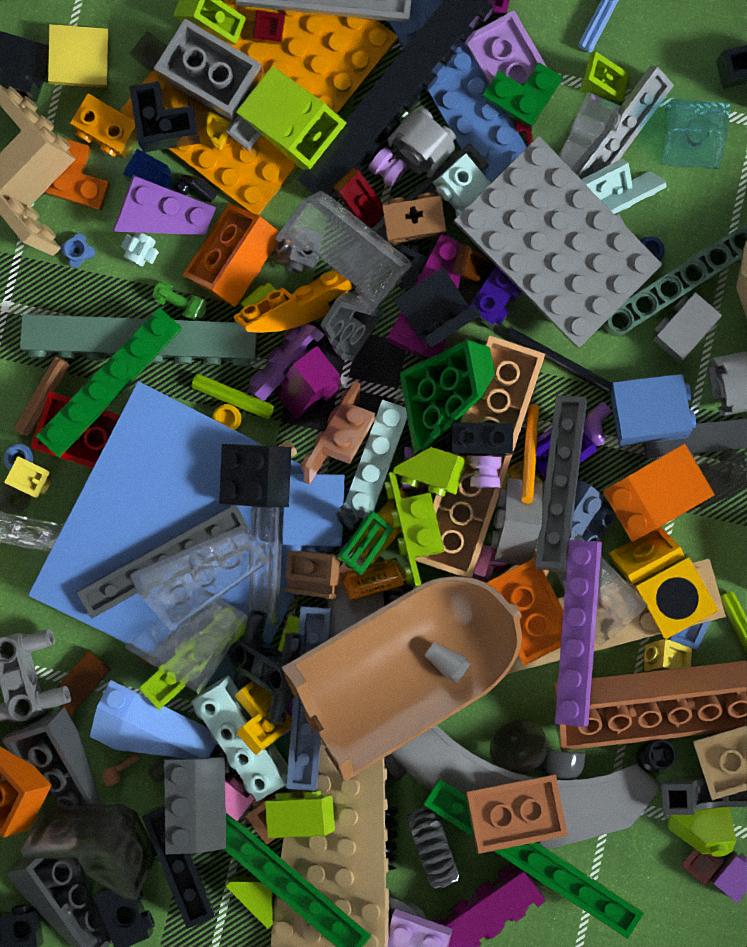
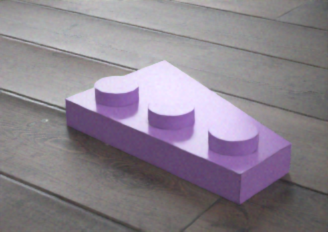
M309 324L288 329L284 335L286 339L281 346L274 348L268 355V363L263 370L257 371L252 376L249 382L251 386L247 391L264 401L285 379L289 371L287 367L307 354L305 351L306 346L313 339L319 342L325 334Z

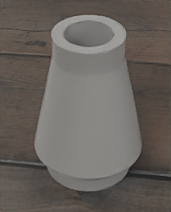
M433 642L424 655L448 681L452 679L456 683L459 682L471 664L465 660L466 656L445 648L436 642Z

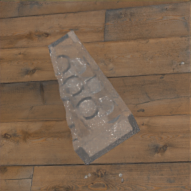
M243 524L130 574L138 594L172 632L266 565L270 560L261 544L248 527Z

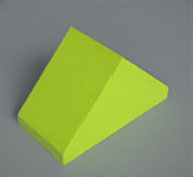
M592 51L586 64L579 92L623 102L630 74L598 52Z
M255 876L231 877L226 887L269 929L273 924L274 893Z

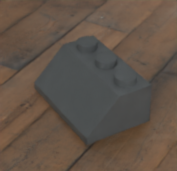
M225 757L164 759L165 854H189L226 849Z

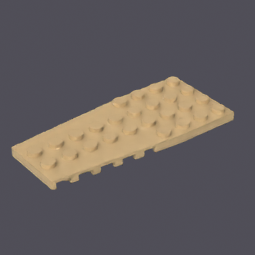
M321 740L317 790H321L322 795L332 794L335 831L325 836L285 837L283 839L281 859L372 936L364 947H388L389 888H386L388 858H386L385 843L388 841V829H385V810H388V802L385 799L387 768H384V758L349 780L344 781L324 751L326 746ZM291 789L290 791H293L294 796H303V792L309 790ZM275 894L271 947H336Z

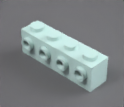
M467 154L456 160L432 182L437 187L438 195L454 207L457 217L491 184Z
M228 675L201 691L191 702L194 705V711L198 718L203 720L209 728L213 741L220 745L227 755L226 758L229 765L242 778L246 791L252 794L256 801H259L286 786L288 765L274 743L255 756L236 732L250 721L252 717L234 697L239 690Z

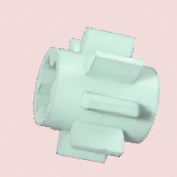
M136 232L133 237L127 234L120 246L126 251L123 257L139 267H143L146 261L153 264L159 253L157 249L153 248L156 241L140 232Z

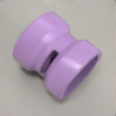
M384 147L374 157L368 170L374 175L380 174L383 182L391 188L405 173L408 164L402 159L397 160L394 158L393 152Z
M472 456L471 466L475 471L470 480V487L500 488V478L496 471L501 467V457Z

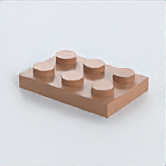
M554 774L465 792L478 854L568 836L557 778Z

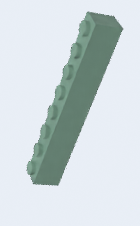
M22 314L20 349L29 353L30 358L45 359L47 354H58L59 358L75 360L76 355H87V360L104 361L105 356H113L148 319ZM174 320L181 326L182 331L151 363H163V358L174 359L176 364H192V360H203L205 365H221V361H233V366L248 367L250 362H257L258 333L247 332L238 323Z

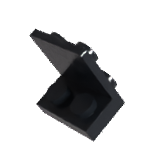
M0 31V85L6 89L12 87L22 98L27 96L32 101L37 102L48 69L49 45Z
M444 268L395 299L396 305L426 350L481 315L475 305L468 306Z

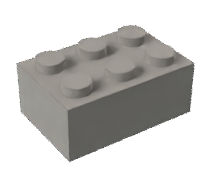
M186 19L183 20L154 67L158 79L231 122L238 115L236 113L237 109L256 87L263 75L261 63Z

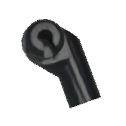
M182 175L174 186L177 192L187 195L190 190L196 191L209 203L219 193L204 179L197 176Z

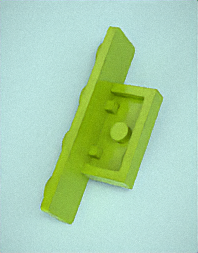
M389 472V481L384 482L387 498L393 499L395 504V510H391L394 528L400 527L402 538L397 539L401 556L407 555L409 566L404 567L407 584H413L415 589L421 585L415 558L444 552V547L431 493L401 499L396 475L393 472Z

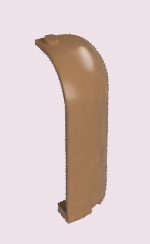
M468 577L438 578L416 587L283 666L282 671L294 697L300 698L305 709L302 713L313 733L320 731L318 734L326 746L324 751L344 781H347L492 690L505 677L517 659L522 644V631L519 620L522 618V615L513 602L509 604L496 589L485 582ZM433 642L466 656L465 660L471 663L458 683L452 679L448 681L431 661L424 657Z

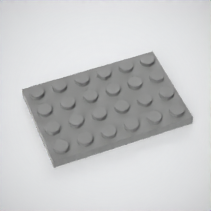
M540 136L454 220V223L576 348H580L662 265Z

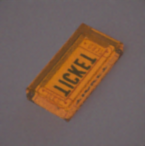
M395 557L370 564L362 576H357L354 570L340 573V581L351 601L406 585V576Z

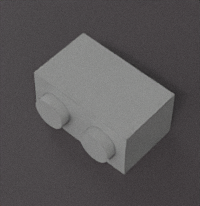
M696 292L690 298L684 295L673 307L677 311L670 320L665 317L654 329L658 334L652 340L678 363L690 353L722 316Z

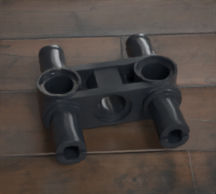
M249 610L244 635H241L238 642H234L229 650V659L236 671L233 683L240 691L243 687L254 681L270 692L271 700L266 720L273 724H284L290 700L293 699L294 695L287 683L282 667L301 656L305 637L298 633H286L281 652L262 638L268 614L262 610Z

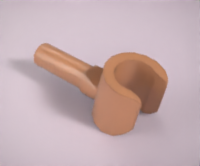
M134 753L120 764L105 769L102 775L105 785L111 786L120 782L121 779L118 772L140 759L138 755Z

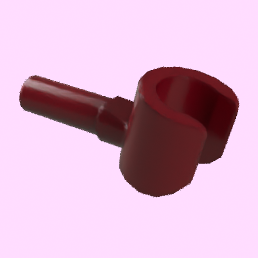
M515 119L516 132L525 133V141L528 147L533 142L532 128L530 129Z

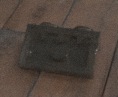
M731 449L717 456L719 462L711 466L707 462L699 465L700 470L715 494L699 504L701 509H705L747 488V464L743 458L746 456L744 451L735 453L734 449Z

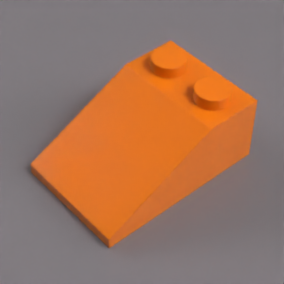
M686 444L677 447L603 490L605 497L632 542L715 495Z
M0 747V835L4 838L31 828L48 794L51 783L34 765Z

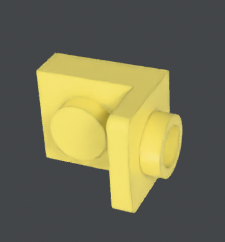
M17 456L4 483L37 498L39 493H46L52 479L48 477L49 470Z
M668 639L649 643L645 647L644 672L691 667L692 648Z

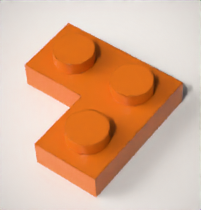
M65 139L71 146L69 152L76 160L47 188L45 193L52 197L102 211L110 183L106 180L84 174L91 152L90 146Z

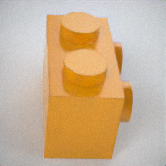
M87 94L70 122L76 131V137L88 144L91 141L101 145L99 149L112 158L118 155L125 159L137 139L135 120L90 94Z

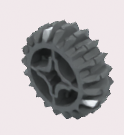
M428 807L415 809L416 811L409 813L408 823L429 883L435 889L447 887L451 883L458 881L459 873L439 816Z

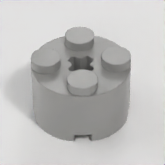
M420 107L417 111H411L387 141L390 148L393 144L398 150L395 153L396 157L406 162L410 170L419 175L423 171L427 172L426 177L431 178L454 152L455 145L453 140L456 138V135L447 126L441 127L433 120V116L428 110Z
M747 351L711 358L709 362L714 364V367L708 368L709 383L713 399H720L722 406L717 407L719 413L722 416L747 411Z

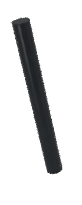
M511 327L506 335V338L520 346L544 353V359L605 393H608L611 389L612 382Z

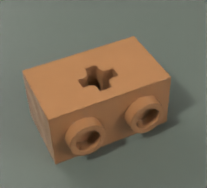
M424 193L418 195L417 200L405 201V198H394L388 200L387 205H382L389 245L439 237L441 233L446 235L441 196L434 197V193ZM416 211L417 216H422L418 218V223L412 224L411 219H406L410 217V212Z

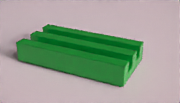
M373 510L368 511L338 553L336 559L344 562L348 569L354 570L357 576H362L395 528ZM374 520L375 523L373 524V526L370 528V530L368 531V533L365 535V537L363 538V540L361 541V543L358 545V547L356 548V550L354 551V553L351 555V557H348L347 555L350 553V551L352 550V548L354 547V545L357 543V541L359 540V538L362 536V534L364 533V531L366 530V528L369 526V524L371 523V521ZM380 527L384 528L376 542L358 565L356 561L378 529Z

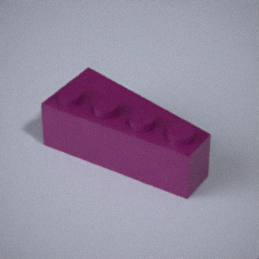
M508 863L499 870L498 878L491 883L489 881L483 882L474 890L476 895L468 901L465 899L460 900L450 909L452 911L450 915L444 919L438 917L433 922L453 929L448 947H480L481 942L479 940L483 937L489 940L500 934L505 927L504 923L506 921L517 922L526 916L525 912L528 910L529 905L534 903L539 907L545 903L546 900L540 888L528 873L513 865V863Z

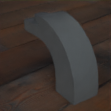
M704 775L675 778L661 784L663 815H694L696 811L708 808L747 807V790L712 800Z

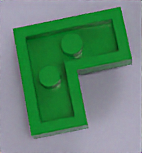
M540 62L524 86L498 71L482 98L531 129L561 84L563 77Z

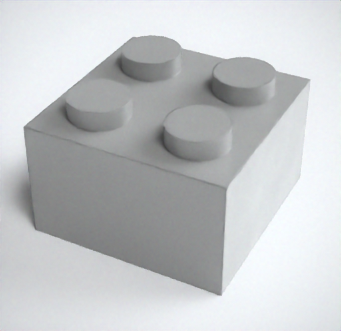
M508 478L505 489H500L497 506L500 507V510H494L492 527L497 528V530H493L490 548L495 549V561L522 565L532 560L542 526L543 483L534 482L533 502L530 504H525L521 501L522 480Z

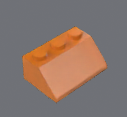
M229 203L182 276L219 300L236 307L245 296L246 290L253 279L260 273L264 262L276 248V244L283 234L261 216Z

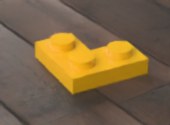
M254 681L243 687L234 696L252 717L236 733L255 756L291 728L292 717L288 712L284 724H273L266 720L271 695L270 692Z

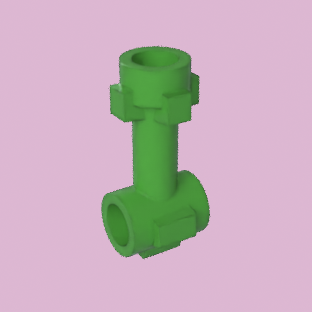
M161 282L157 284L152 295L153 298L157 299V303L164 305L167 301L183 309L182 316L190 321H199L204 318L208 310L206 308L207 301L195 295H192L189 300L173 292V285L167 282L165 284Z

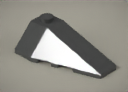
M346 291L335 300L320 325L337 356L342 360L353 361L384 312L360 295Z
M65 830L26 853L7 872V875L22 896L72 947H108L111 944L105 923L99 909L95 906L90 892L93 890L91 881L86 880L82 864H84L82 855Z

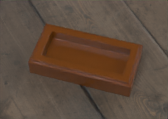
M459 245L453 274L482 287L496 265L486 254L468 245Z
M91 650L82 657L56 687H68L71 701L61 706L65 707L71 715L112 670Z

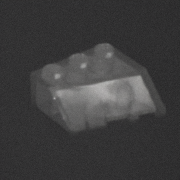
M196 587L128 643L125 648L198 694H201L248 617L245 613L200 587Z

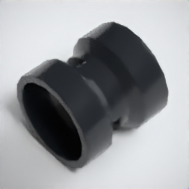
M666 740L645 743L637 751L638 765L646 772L669 769L676 760V751L672 744Z

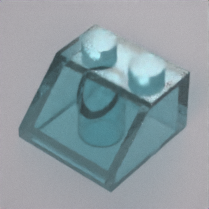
M671 99L665 108L661 165L720 169L728 134L730 103Z

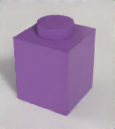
M730 852L723 859L725 864L712 878L711 882L738 903L747 892V856L741 852L737 857L734 853Z

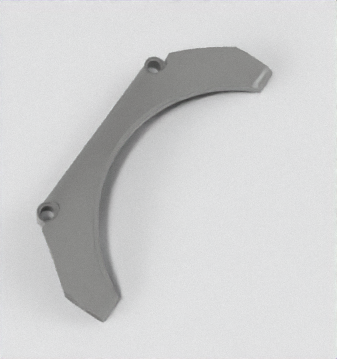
M359 556L356 563L359 565L363 559ZM379 556L371 566L367 567L362 575L386 569L385 559ZM344 562L339 567L338 585H335L334 589L337 599H327V608H332L330 638L384 607L383 590L354 599L349 598L343 582L358 576L354 573V570L348 569ZM437 725L387 755V757L429 791L432 790L439 777L464 794L466 791L535 778L508 771L477 757L452 740ZM637 764L605 776L581 780H557L568 836L538 843L547 849H553L630 828L646 809L661 784Z

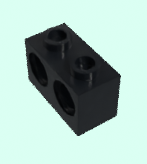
M452 423L451 453L463 456H511L513 454V423Z
M29 904L13 906L11 908L12 911L0 912V947H40L44 943L40 913L35 908H30ZM17 921H25L29 925V933L20 932L17 928Z

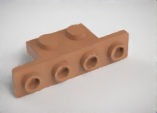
M354 381L350 389L344 390L337 411L333 410L328 418V427L325 432L318 434L312 454L305 456L301 466V470L304 471V483L309 485L312 483L327 455L350 464L375 420V413L356 406L360 399V382Z

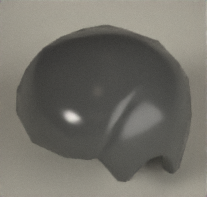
M541 751L539 767L546 776L554 774L557 780H573L579 777L583 771L586 753L547 751L543 754V751Z

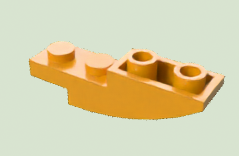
M335 269L322 274L319 279L309 285L299 287L293 294H290L284 288L272 291L266 298L246 306L233 317L247 332L266 333L296 328L325 316L330 310L328 302L351 290L352 286L349 279Z

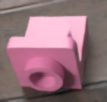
M483 544L472 578L488 582L493 569L502 572L507 563L495 561V549Z

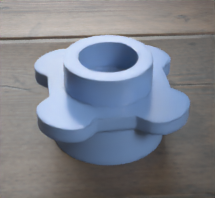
M81 233L75 234L73 238L63 243L60 249L61 253L69 258V264L73 268H79L84 260L87 258L91 259L95 255L94 248L88 246L86 237ZM76 248L80 249L79 253H75Z

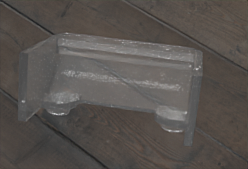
M321 191L303 199L275 237L279 242L287 238V244L298 252H301L302 249L305 251L312 250L357 286L355 288L358 294L356 298L360 303L368 307L366 311L370 315L380 306L412 266V263L406 256L335 199Z

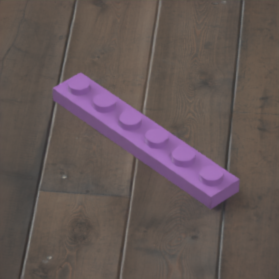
M569 540L555 724L588 727L602 542Z

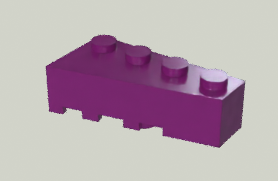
M441 233L414 286L444 268L458 289L461 277L453 274L459 245L464 244ZM400 312L388 336V342L425 361L444 351L446 338L426 350L402 312Z

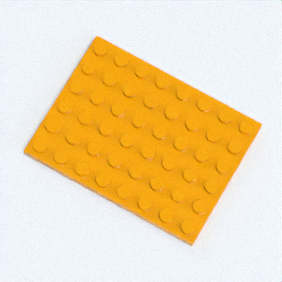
M221 0L246 17L237 43L224 42L261 63L263 75L260 80L274 66L324 102L337 115L341 113L398 41V36L375 19L237 6L235 0ZM256 10L285 13L282 45L253 42ZM153 69L142 84L159 81L163 90L166 109L192 105L197 116L201 143L169 148L168 150L242 208L260 215L298 166L262 135H260L248 151L232 137H229L222 151L218 150L211 143L206 131V116L210 109L158 79ZM130 97L120 112L134 120Z

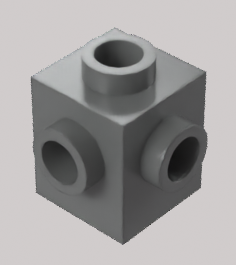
M299 225L283 228V235L276 244L277 255L275 262L285 265V270L293 273H302V270L314 268L320 255L319 245L322 235Z

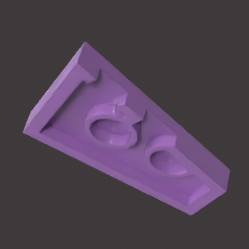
M133 175L112 230L114 232L206 235L216 207Z

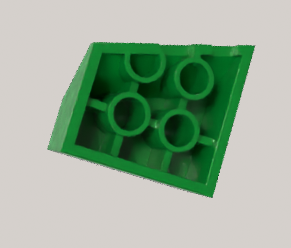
M466 340L400 372L415 456L423 452L483 396L495 375L490 347Z

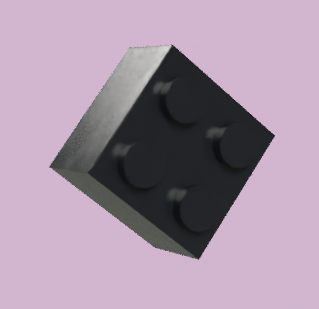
M222 444L219 504L264 508L289 507L292 447Z

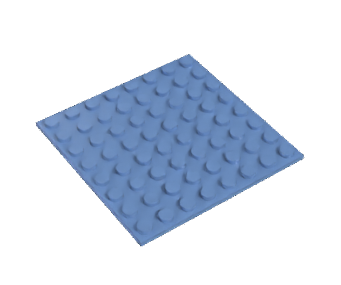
M138 381L28 596L165 662L170 661L228 608L245 625H247L249 610L254 611L255 609L266 612L268 617L266 618L262 638H264L265 642L271 644L295 596V593L284 592V587H287L288 579H285L287 545L279 543L281 507L264 508L237 505L250 531L92 619L76 592L231 506L219 504L222 444H262ZM291 460V472L304 473L301 470L302 465ZM344 487V497L348 491L346 487ZM304 545L305 551L317 552L316 546ZM230 647L197 677L214 684L229 675L234 682L236 671L229 659Z

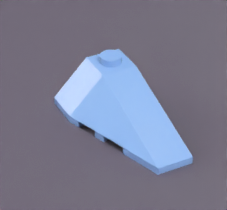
M110 680L97 705L90 733L91 738L115 750L175 758L211 757L217 745L210 735L209 728L165 706L158 710L148 698Z

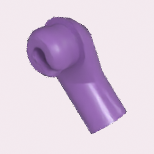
M601 402L585 418L584 433L595 446H600L604 443L605 435L603 434L602 421L612 412L604 402Z

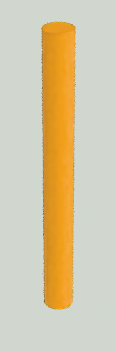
M530 404L527 408L521 501L525 504L532 503L534 497L539 406L536 404Z

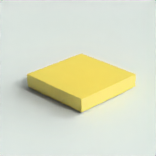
M49 24L48 84L106 88L108 29Z

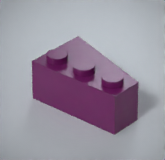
M316 346L291 366L286 374L289 381L283 380L280 384L282 387L277 389L275 394L297 420L321 400L325 399L328 402L340 392L339 386L342 385L340 374L319 347Z

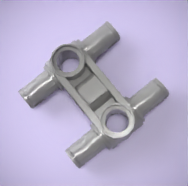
M51 629L28 635L20 632L0 638V686L5 703L0 704V723L8 720L17 723L44 715L47 709L71 701L67 686L42 692L31 652L55 645V638ZM8 642L14 647L13 656H10L6 651ZM23 699L27 700L30 704L29 713H26L22 708Z

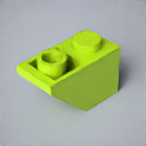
M430 447L397 465L393 473L401 476V483L418 488L419 483L429 486L427 491L444 497L446 492L456 495L467 460L458 455Z

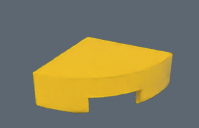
M209 110L206 116V131L211 143L218 150L222 151L230 137L225 131L232 122Z

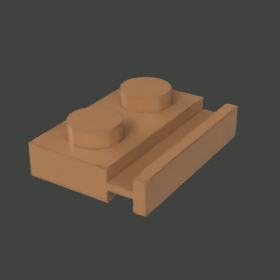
M287 550L285 579H288L287 587H284V592L337 599V594H334L335 585H338L340 561L336 559L337 555L305 550Z

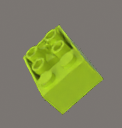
M274 66L268 70L236 111L239 116L302 170L312 168L346 125V122L324 102Z

